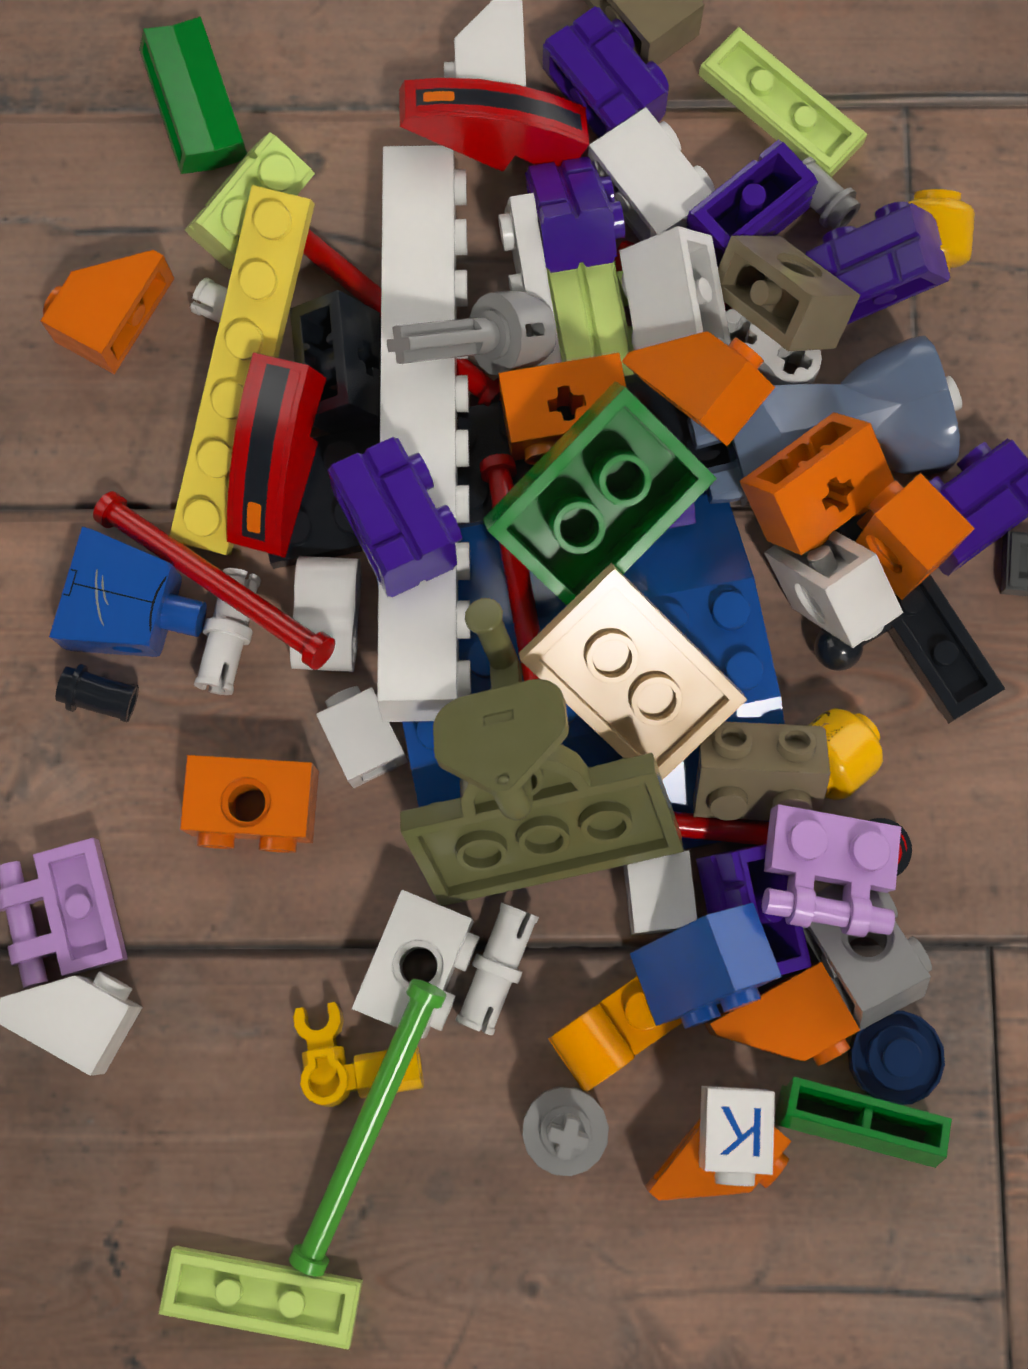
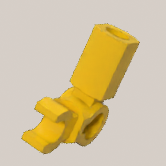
M336 1002L328 1003L329 1021L320 1030L311 1029L308 1023V1013L305 1008H295L293 1016L294 1027L299 1036L306 1040L308 1051L301 1053L303 1072L300 1085L303 1094L309 1101L326 1107L341 1104L348 1098L350 1092L358 1091L360 1098H366L387 1050L355 1055L354 1063L346 1065L344 1047L337 1046L336 1038L342 1031L344 1024L343 1012ZM418 1046L397 1093L424 1088Z

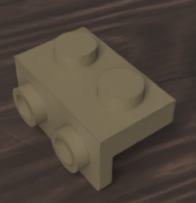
M726 721L722 723L699 745V762L693 794L694 817L718 818L721 820L769 821L771 808L778 804L822 812L830 778L825 728L808 725Z

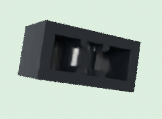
M339 290L290 308L294 361L309 365L326 377L313 426L330 434L379 427L381 391L380 312Z

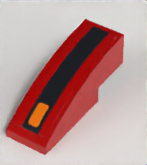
M470 78L404 80L399 88L401 128L504 172L514 156L535 165L555 162L557 167H560L563 160L580 158L589 146L586 107L551 93L517 84Z
M254 352L252 354L242 393L230 465L227 502L228 543L283 558L286 557L318 442L311 438L310 434L326 381V377L309 365Z

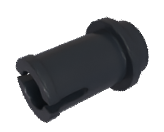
M79 664L76 669L66 666L60 676L55 699L58 702L65 703L67 711L74 712L79 707L128 722L137 702L139 686L135 684L129 685L89 673L88 667L83 664Z

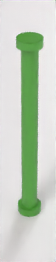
M411 979L406 994L410 997L403 1016L302 1244L295 1245L290 1254L289 1263L304 1274L320 1277L326 1271L329 1264L326 1252L430 1016L434 1008L440 1009L447 996L443 990L433 984L419 979Z

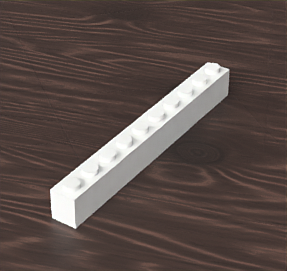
M442 145L383 146L380 442L392 437L399 438L408 457L418 452L425 461L434 483V488L427 492L436 509L446 504L453 513L457 524L470 523L469 485H458V467H469L468 430H457V412H469L468 375H457V359H468V356L398 364L395 352H388L387 339H394L392 327L404 324L457 319V307L468 306L467 270H456V255H467V219H456V206L467 205L466 169H455L454 150ZM469 542L455 543L457 565L453 570L429 581L423 580L418 586L395 597H387L379 582L377 701L382 722L434 721L439 711L446 704L456 698L471 694L470 660H459V639H471V630L465 622V612L470 605V600L458 601V580H470Z

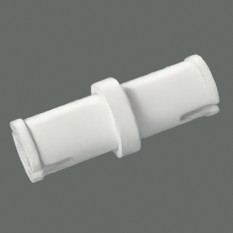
M226 568L223 570V572L254 593L257 592L261 578L256 574L252 573L249 575V579H245L247 575L245 570ZM218 597L213 617L207 618L203 627V633L208 637L194 685L201 690H205L206 686L210 685L208 690L210 693L232 695L243 645L250 644L253 631L248 627L249 618Z
M501 903L499 915L483 955L476 954L472 966L476 967L477 971L460 1014L456 1017L457 1022L479 1032L481 1029L485 1034L494 1035L495 1025L512 982L518 984L523 972L518 970V966L539 917Z

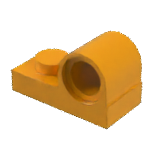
M637 975L554 1033L548 1040L581 1089L589 1091L623 1068L638 1053L680 1025L682 1020L680 1018L656 1026Z

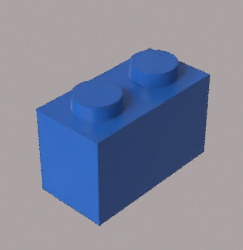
M754 903L707 914L630 953L656 1026L681 1018L684 1029H689L721 1017L717 1005L721 1004L724 1012H728L761 999L758 987L782 977Z

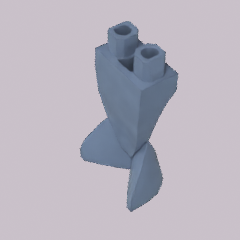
M925 335L907 339L882 350L854 368L841 384L774 385V390L730 444L726 446L730 462L707 468L717 479L705 491L709 504L740 500L742 508L750 506L739 481L833 412L871 423L891 471L908 475H919L920 473L922 475H932L948 471L955 465L959 457L960 434L951 394L935 346ZM688 417L687 425L695 450L722 443Z

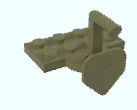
M480 598L472 602L465 612V622L472 632L477 633L488 658L491 689L452 700L439 711L433 724L435 758L442 769L460 778V798L444 802H434L427 806L400 812L401 834L439 905H450L684 852L681 831L653 753L632 758H622L615 762L588 768L578 753L561 745L569 731L566 702L561 689L555 683L544 679L522 681L521 664L503 623V611L500 604L490 598Z

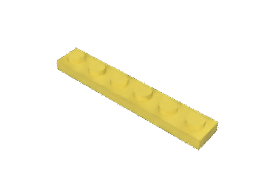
M255 185L251 187L170 531V536L182 544L224 555L232 554L234 544L227 542V502L232 450L242 393L253 352L275 358L279 357L315 206L311 199Z

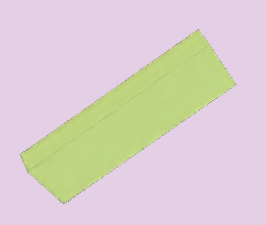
M739 27L700 65L699 76L776 141L779 139L784 142L801 161L812 157L816 161L815 163L830 177H833L866 140L868 134Z
M174 1246L171 1250L159 1314L349 1350L363 1280L324 1273L320 1277H314L304 1274L291 1266Z

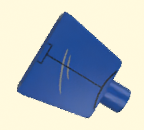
M82 527L49 637L63 649L74 652L158 657L162 653L168 630L194 637L200 635L206 618L207 604L204 601L178 595L182 584V576L172 564L93 529Z

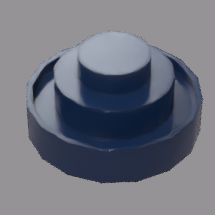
M896 1011L852 1035L850 1041V1049L848 1050L849 1070L857 1086L870 1097L899 1105H912L928 1097L940 1083L945 1067L944 1047L936 1030L920 1016L906 1011Z

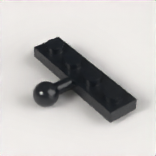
M867 512L852 517L835 531L855 542L863 531L857 525V522ZM931 574L903 600L896 595L903 613L885 625L883 630L874 638L863 641L854 648L823 628L815 638L814 651L818 661L828 669L843 671L853 667L859 661L864 645L889 631L948 724L1005 690V687Z

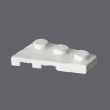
M534 193L511 196L507 202L505 214L498 215L504 251L512 250L516 274L509 275L510 291L525 292L541 299L553 311ZM526 324L527 337L536 336L532 333L534 324ZM557 330L554 351L537 366L562 362Z

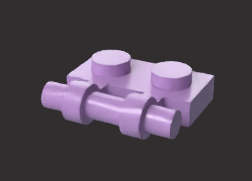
M779 804L771 808L764 872L787 875L788 884L787 891L771 888L765 890L762 899V912L764 914L785 917V921L789 925L808 928L811 922L839 926L843 934L865 937L868 932L890 935L894 928L895 913L890 909L873 907L870 901V890L883 893L896 890L901 827ZM814 880L843 885L842 901L817 897L814 891Z
M90 838L33 854L38 879L28 882L24 881L20 861L0 865V912H6L13 942L7 949L11 965H18L23 988H30L48 982L43 958L50 955H57L61 976H71L128 959L98 839ZM44 900L51 933L38 937L30 905Z

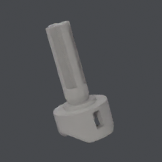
M519 291L490 292L478 299L472 308L470 318L396 325L392 327L394 339H387L388 352H395L398 364L474 356L478 365L488 374L499 376L498 373L535 367L544 361L554 351L556 345V323L550 306L541 299ZM526 324H534L532 333L536 336H526Z
M557 1086L545 1090L531 1102L524 1116L522 1137L527 1153L538 1167L553 1175L573 1176L587 1171L600 1160L608 1143L609 1126L604 1110L590 1094L577 1087Z

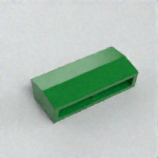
M201 16L175 25L144 28L139 51L180 174L215 170L242 161L247 155V151Z
M794 1076L787 1086L782 1085L774 1117V1124L777 1126L934 1168L947 1158L952 1118ZM802 1098L854 1112L852 1124L797 1110V1100ZM872 1117L926 1131L924 1142L920 1143L870 1129Z

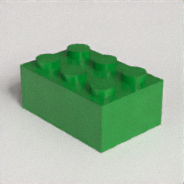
M615 381L483 520L487 530L563 603L568 605L610 563L624 574L717 478L626 387Z

